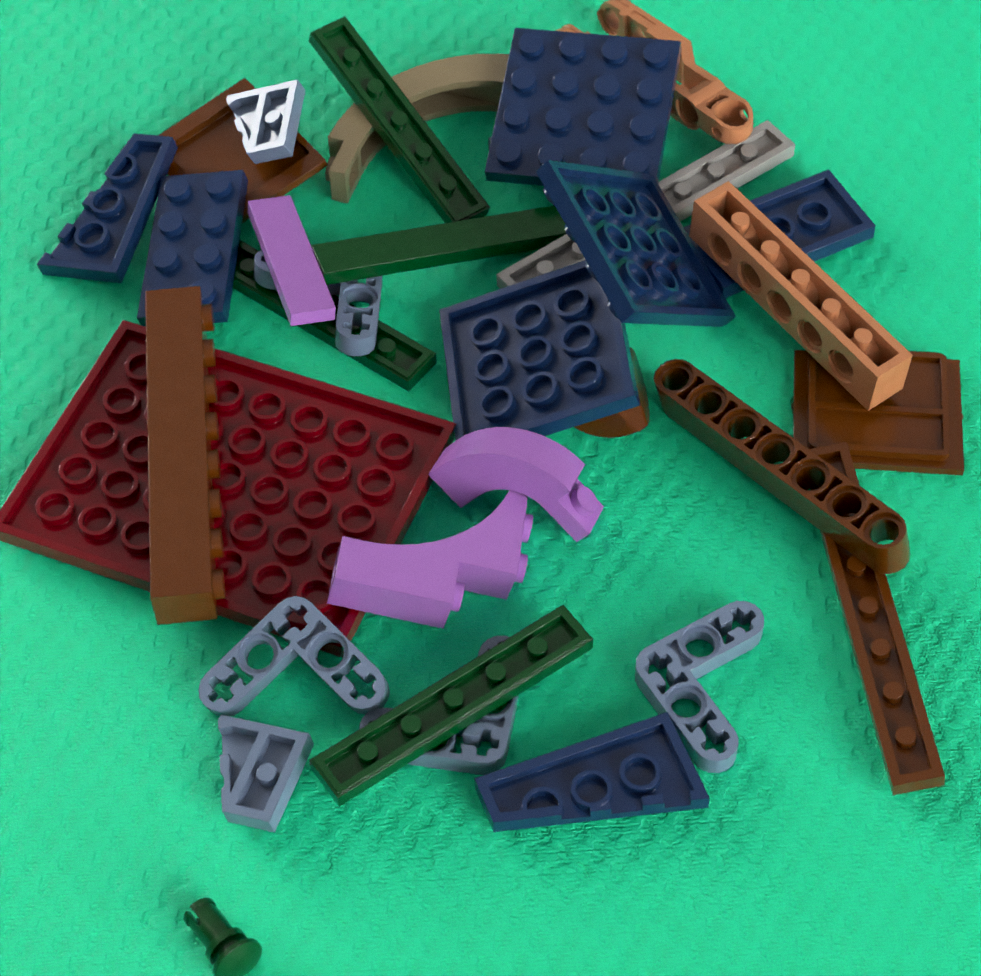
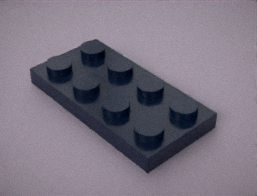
M829 169L750 200L814 262L874 237L876 225ZM687 225L684 229L689 236L690 225ZM691 239L725 298L744 291Z
M244 170L161 177L137 319L141 326L146 327L145 291L193 286L201 287L204 304H212L214 323L228 322L248 179Z

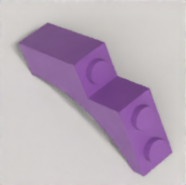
M509 490L499 506L480 523L464 532L438 541L396 545L342 536L334 563L327 604L443 629L450 611L459 612L464 591L507 600L514 582L522 583L526 573L528 555L521 553L522 542H528L533 524V515L526 513L528 496Z

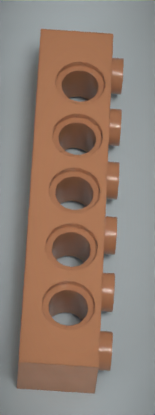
M727 181L694 201L689 237L868 411L903 389L913 355L734 185Z

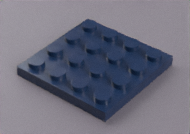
M515 28L485 167L486 180L544 186L536 171L547 160L653 174L658 183L682 51L681 41Z
M547 160L536 171L544 185L543 191L546 198L557 208L565 223L564 228L568 237L578 245L587 261L586 268L589 274L600 284L608 298L607 304L610 311L621 323L722 327L736 317L653 174Z
M586 260L439 310L453 422L456 423L454 429L455 441L471 432L493 427L518 428L547 436L640 406L625 323H621L610 311L607 304L608 298L598 281L589 274L586 268Z

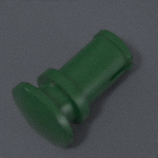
M202 898L194 902L190 908L198 918H195L191 912L186 911L183 919L185 924L193 930L207 948L206 957L214 965L213 975L244 976L249 973L261 957L262 948L260 943L253 938H247L240 928H233L211 898Z

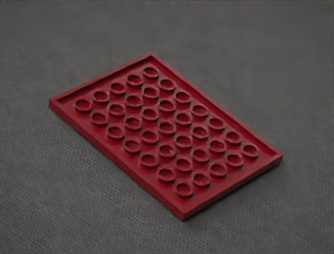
M123 320L0 509V541L150 592L146 327ZM215 348L216 366L208 367V375H215L218 401L217 403H209L210 412L216 411L218 418L219 440H211V450L218 449L221 477L212 479V488L220 489L222 517L214 518V529L221 528L224 546V557L215 558L216 569H223L226 592L225 599H217V615L255 627L284 599L293 596L304 597L352 641L366 612L327 604L334 563L342 536L381 544L401 545L433 482V479L428 475L444 449L452 444L455 439L454 429L456 423ZM295 612L290 614L287 618L291 624L290 628L296 627L300 631L304 629L307 625L303 618L305 614L302 616L297 615ZM273 629L270 632L271 634L280 636L275 629ZM328 643L320 649L341 658L344 656V648L339 643Z

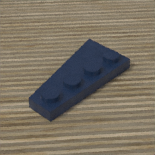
M136 133L132 135L104 173L107 178L100 189L95 192L91 191L82 202L83 212L74 224L67 223L57 237L60 243L51 254L45 252L38 261L37 266L43 275L122 284L158 197L161 177L167 175L178 149L173 137Z
M668 712L475 778V789L493 832L702 809L709 807L710 800Z

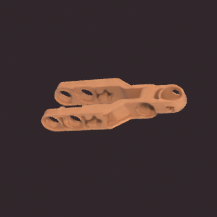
M609 0L602 3L597 16L600 25L608 35L681 41L682 51L676 79L681 85L677 83L675 85L671 117L691 130L700 128L724 144H738L746 141L753 130V111L750 104L728 89L718 78L695 64L690 40L628 0ZM565 24L562 28L555 30L584 33L571 24ZM743 110L746 111L748 118L744 115Z

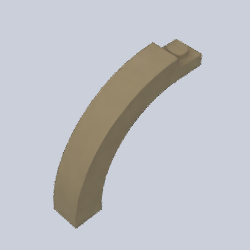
M472 54L435 60L396 74L392 79L425 122L456 113L473 111L497 112L509 54ZM355 103L337 121L328 136L330 158L325 171L326 181H330L332 200L347 204L368 164L386 145Z

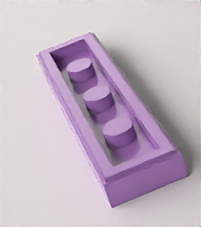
M291 195L248 201L249 218L290 326L335 320L336 307Z

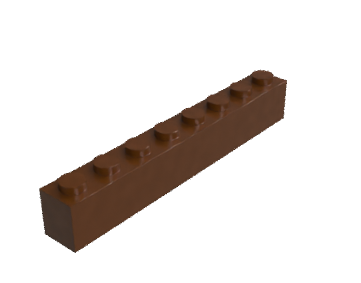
M200 286L145 291L150 598L157 625L218 619L217 599H225L226 592L223 569H216L215 558L224 557V546L221 528L214 529V518L222 517L220 489L212 488V479L221 477L218 449L211 450V440H219L218 418L216 411L210 412L209 403H217L218 401L215 375H208V367L216 366L214 340L207 339V332L215 330L212 304L203 303Z

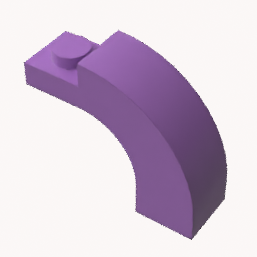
M485 428L464 435L444 449L428 474L460 508L481 494L492 490H511L524 494L539 503L576 542L591 533L604 508L597 500L595 494L577 479L585 464L575 454L543 435L518 428Z

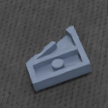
M298 79L227 95L226 101L235 115L236 119L234 122L238 132L243 137L242 143L245 151L255 164L293 156L306 91Z
M220 715L218 729L222 735L223 754L219 755L220 773L224 779V786L221 789L222 812L228 822L275 833L314 746L309 733Z

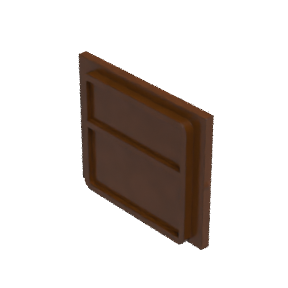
M243 78L158 135L173 137L178 148L167 176L244 170L248 179L242 224L250 219L248 215V201L284 196L328 166L326 160L298 131L293 156L258 164L251 160L242 143L243 137L235 125V115L226 101L227 95L256 89L246 78Z
M795 350L793 403L791 404L793 410V438L808 449L847 441L855 469L963 476V414L961 406L960 360L947 359L941 353L909 351L913 356L903 389L868 411L806 350Z

